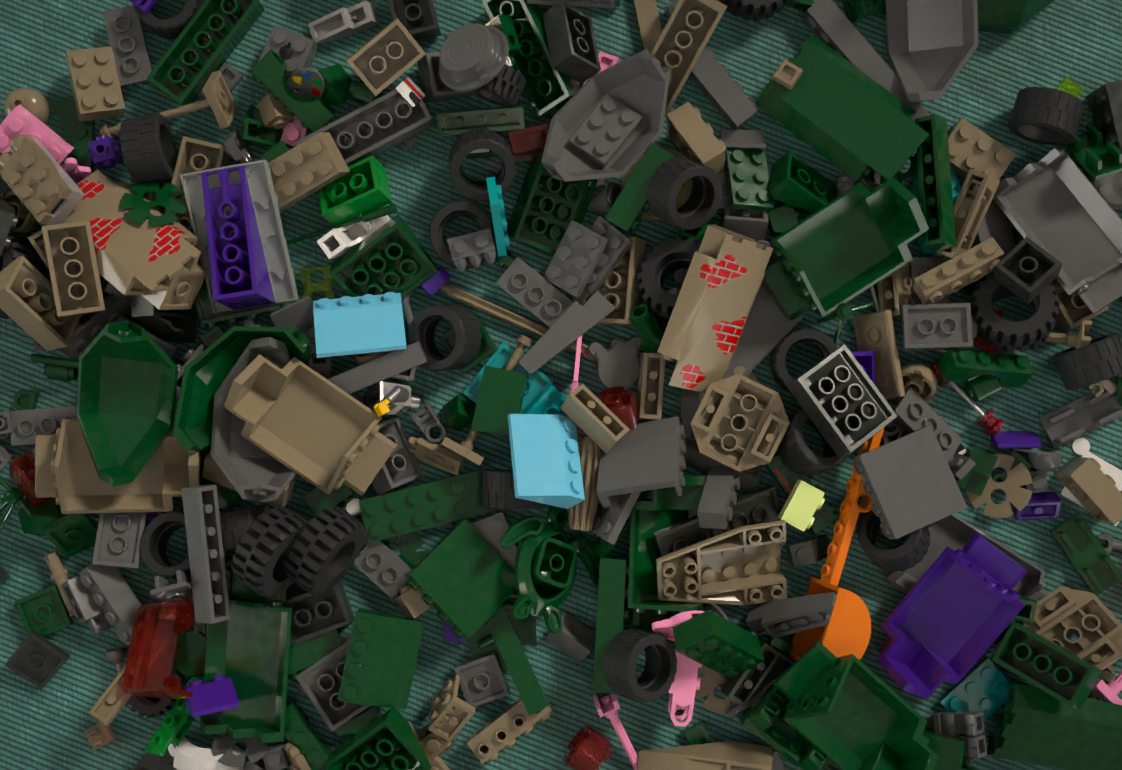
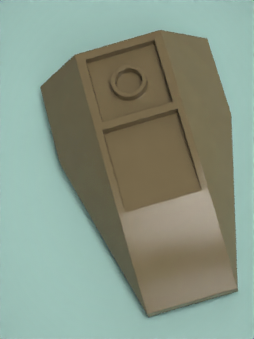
M780 520L742 526L656 559L658 599L663 601L750 605L787 599L786 578L781 572L780 542H786V521Z
M724 741L639 751L637 770H772L773 747Z

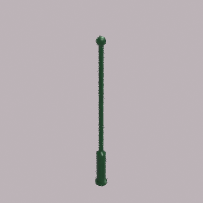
M391 203L389 206L364 213L359 218L288 240L286 243L290 245L330 232L334 228L349 226L361 221L365 223L386 215L396 214L398 212L395 203Z

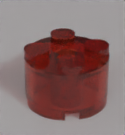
M616 386L600 392L601 396L598 399L630 430L635 429L639 420V410L633 390L629 388V391H627L622 386Z
M585 725L586 730L581 728L569 743L567 748L570 752L568 756L564 754L563 762L574 770H599L598 766L603 760L606 761L612 753V750L609 748L610 740L590 725Z

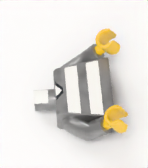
M379 381L366 392V406L377 413L378 417L381 415H401L410 407L418 408L420 405V396L412 395L409 385Z

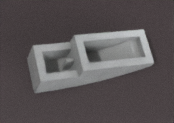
M365 0L348 9L342 7L308 25L312 39L316 44H321L359 33L380 23L374 4Z

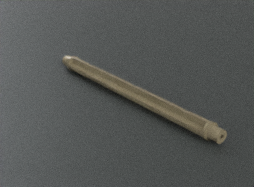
M445 284L440 289V292L447 294V297L454 298L539 337H542L549 330L547 327L463 291L454 285ZM573 341L566 349L576 353L577 341ZM581 343L580 355L596 361L595 357L589 352L588 346Z

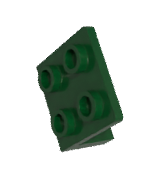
M842 0L846 16L851 23H856L869 15L886 14L885 0Z

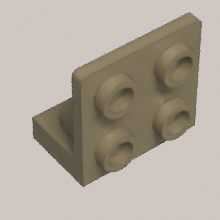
M457 674L451 680L448 679L445 682L440 694L434 695L430 703L432 708L428 715V730L449 742L452 741L475 714V707L457 697L460 676Z

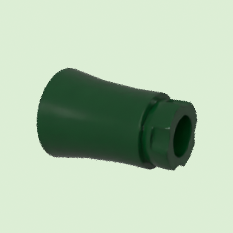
M642 303L641 305L634 306L630 311V318L639 334L643 348L647 351H657L665 333L662 323L647 304Z

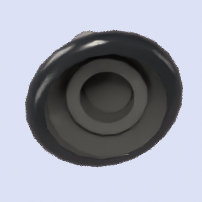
M610 182L590 201L588 207L608 213L621 193V188L616 182Z

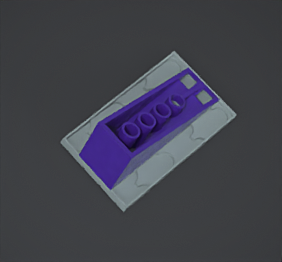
M264 159L180 174L194 235L199 238L197 247L201 252V264L208 271L205 280L213 313L217 315L298 301L293 268L290 263L268 162Z

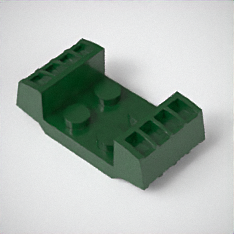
M775 686L769 688L748 720L759 730L760 735L793 765L801 767L803 770H819L827 757L783 720L789 698Z

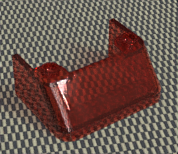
M178 599L146 604L139 608L135 618L122 682L124 693L165 699L193 696V692L180 689L179 678L171 676L178 634L186 632L192 626L193 614H195L194 603Z

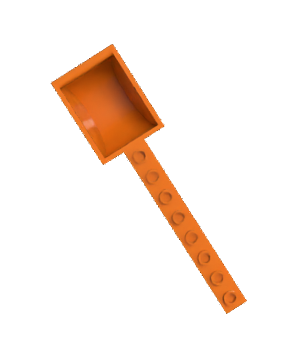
M885 427L858 447V455L879 447ZM853 465L851 479L846 485L845 499L840 505V516L834 526L832 543L829 544L827 549L826 563L821 569V579L811 576L806 596L835 592L837 595L828 625L794 633L792 640L794 646L791 653H788V657L794 662L803 656L817 641L836 657L853 654L859 660L864 655L869 643L871 619L865 603L855 593L838 586L859 512L866 513L872 510V500L865 493L862 487V483H864L862 477L857 474ZM861 496L862 501L858 505V498Z

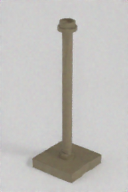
M219 70L211 73L202 89L206 99L163 111L159 114L168 120L211 107L220 128L223 129L230 126L238 108ZM105 124L100 128L101 136L106 135L114 139L116 134H120L121 124L116 126Z
M520 335L519 338L517 337L516 341L519 343L505 367L506 370H514L525 348L531 347V339L524 335ZM470 430L465 441L462 440L461 444L447 437L444 438L441 444L480 466L483 465L486 459L472 451L474 448L472 445L479 431Z

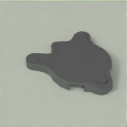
M631 337L625 343L612 339L609 349H605L597 342H592L588 346L589 352L596 359V371L600 382L612 390L616 397H625L628 394L629 388L636 382L639 376L637 353L642 342L638 337Z

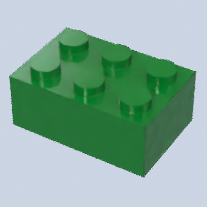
M373 155L348 166L349 173L318 190L322 216L333 226L359 218L364 213L392 203L386 169Z

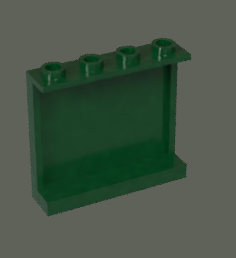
M465 518L459 519L453 525L454 528L410 572H406L404 575L408 578L406 581L408 585L414 590L418 589L423 595L421 597L428 606H433L438 611L436 615L443 622L447 621L452 626L451 631L458 638L470 639L512 595L517 587L515 572Z

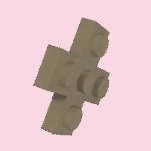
M409 722L432 766L430 770H450L438 755L448 748L452 742L443 739L433 732H429L425 737H422Z

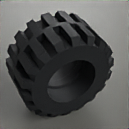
M504 64L501 71L490 82L478 89L472 90V92L492 103L514 107L519 100L526 79L517 70Z
M159 659L126 702V706L130 704L132 706L130 711L133 713L138 711L137 716L140 717L146 715L147 718L163 715L171 710L182 693L181 690L185 687V684H181V681L184 679L183 675H178L177 672L179 671L172 667L170 661L165 663V659ZM147 677H154L161 682L163 686V696L161 699H153L146 693L144 683Z

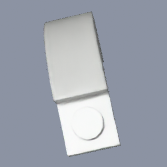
M386 215L365 223L361 221L349 226L334 228L320 238L317 243L329 259H334L347 253L391 219Z
M183 737L178 746L170 744L168 747L170 755L174 757L173 767L177 770H244V766L228 767L218 762L227 751L214 756L212 748L197 747L185 737ZM236 744L232 747L233 754L240 755L244 753Z

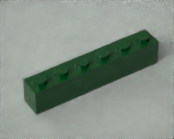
M932 114L914 120L915 124L929 133V136L917 149L921 210L929 227V230L923 233L924 247L939 251L956 247L947 120Z

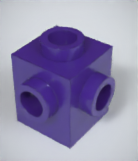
M106 135L98 136L95 138V141L88 142L90 150H88L89 158L98 166L106 169L123 163L121 146L119 142Z

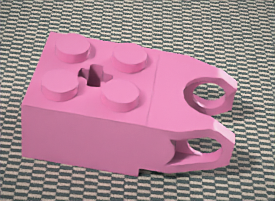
M672 644L676 651L677 672L674 682L668 691V712L675 726L686 727L692 719L695 692L700 689L701 679L698 676V668H702V664L678 653L676 646ZM678 709H684V712L681 715L677 716L675 715V712ZM687 716L686 720L683 722H679L676 720H684V718Z

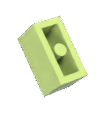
M797 480L777 518L785 520L786 523L804 532L806 528L809 529L815 519L812 516L816 509L819 510L825 501V498H823L825 493L802 480Z

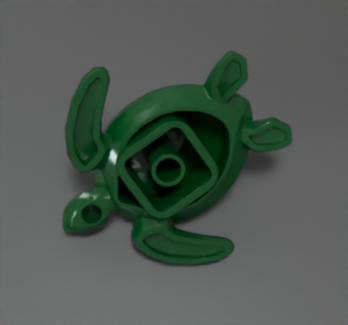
M550 505L547 510L548 524L544 525V520L539 516L523 517L506 530L502 535L500 545L503 549L509 548L522 539L515 559V581L520 597L515 602L511 615L515 620L525 619L529 613L532 616L543 615L546 627L551 633H556L562 630L561 613L557 607L564 602L573 589L577 574V557L585 565L595 585H599L600 558L593 554L592 542L583 534H575L568 538L563 532L568 519L567 509Z

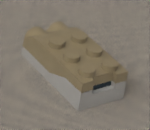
M28 135L16 136L10 143L11 150L0 155L1 177L39 223L45 225L62 224L85 194L37 138Z

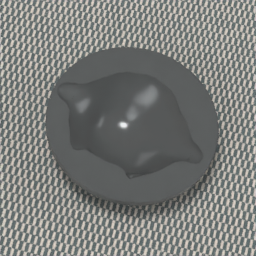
M477 23L467 24L456 29L447 37L440 50L439 74L443 83L454 91L467 92L478 89L490 82L501 71L507 60L509 44L506 36L496 27L483 26Z

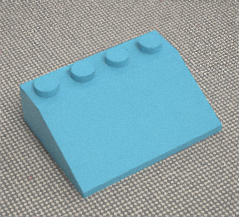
M387 292L380 295L365 294L359 297L344 296L338 299L322 298L313 301L317 358L407 349L401 293Z
M509 414L507 417L515 498L569 509L585 500L576 423L570 417L559 414Z

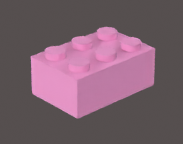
M22 105L15 107L0 124V152L2 154L11 150L10 143L18 135H28L37 138L59 165L74 149L73 146Z

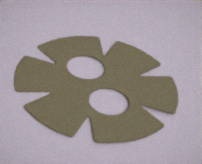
M996 453L993 455L997 456L998 459L993 469L997 467L1004 468L1007 472L1006 480L1000 483L995 482L990 475L981 496L967 490L966 493L971 504L976 509L987 501L983 514L994 518H1006L1013 516L1010 503L1019 511L1028 504L1032 491L1020 488V486L1031 484L1032 478L1023 463L1018 464L1011 470L1014 461L1013 456ZM1002 489L1007 495L1006 501L1002 504H995L991 500L993 490Z
M702 665V668H698V671L704 674L705 677L699 676L701 679L700 689L695 692L696 698L699 699L709 694L703 706L714 713L726 714L730 710V701L734 706L737 703L728 697L719 700L714 696L713 692L717 685H724L727 679Z

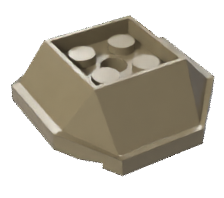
M739 373L710 383L690 422L699 452L739 472L770 463L790 424L779 393ZM737 416H741L744 420L740 428L733 426V419Z
M1060 586L1037 601L1034 623L1024 622V626L1101 670L1122 658V624L1094 593ZM1076 635L1079 639L1070 641L1067 639V636Z

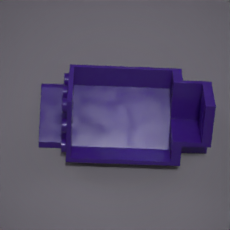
M977 532L962 550L959 548L954 550L947 546L881 625L889 636L877 650L880 654L877 661L902 690L928 699L944 680L957 685L1025 606L1019 600L1021 596L1013 588L1028 571Z

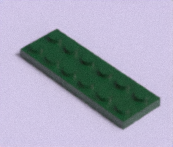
M486 469L359 500L368 542L372 543L496 511V509H485L482 507V472Z

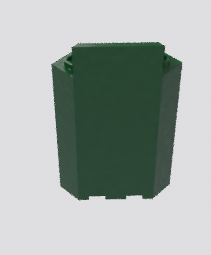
M816 36L805 40L800 46L798 54L794 58L790 57L788 60L803 69V73L793 88L789 90L776 81L770 80L756 101L759 107L855 181H858L863 176L865 178L868 177L873 169L889 181L929 136V133L912 120L916 111Z
M232 571L230 597L228 594L231 619L213 624L207 623L203 682L211 681L212 676L224 674V677L231 678L240 707L202 715L200 729L205 734L228 733L233 739L256 737L261 743L284 741L292 607L285 604L286 590L280 591V594L276 596L265 597L259 595L236 579Z
M1021 684L1009 685L1006 708L998 710L996 732L988 733L987 755L1056 770H1122V705L1087 698L1081 710L1071 708L1040 688Z

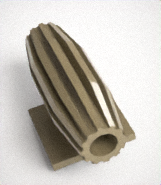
M583 437V441H578L585 500L568 509L569 529L591 531L599 502L597 482L600 447L590 437Z

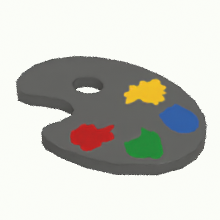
M301 68L294 71L286 82L289 90L300 98H303L306 94L311 98L321 97L325 88L323 76L312 68Z

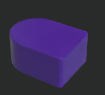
M443 266L438 267L439 272L420 285L429 296H432L451 278Z

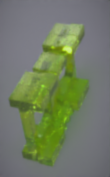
M330 265L300 268L301 281L304 282L303 293L305 295H303V298L309 296L312 300L313 292L324 291L326 298L334 299V294L331 292L332 283L330 279H332V276L329 274ZM322 270L324 281L311 283L310 272Z

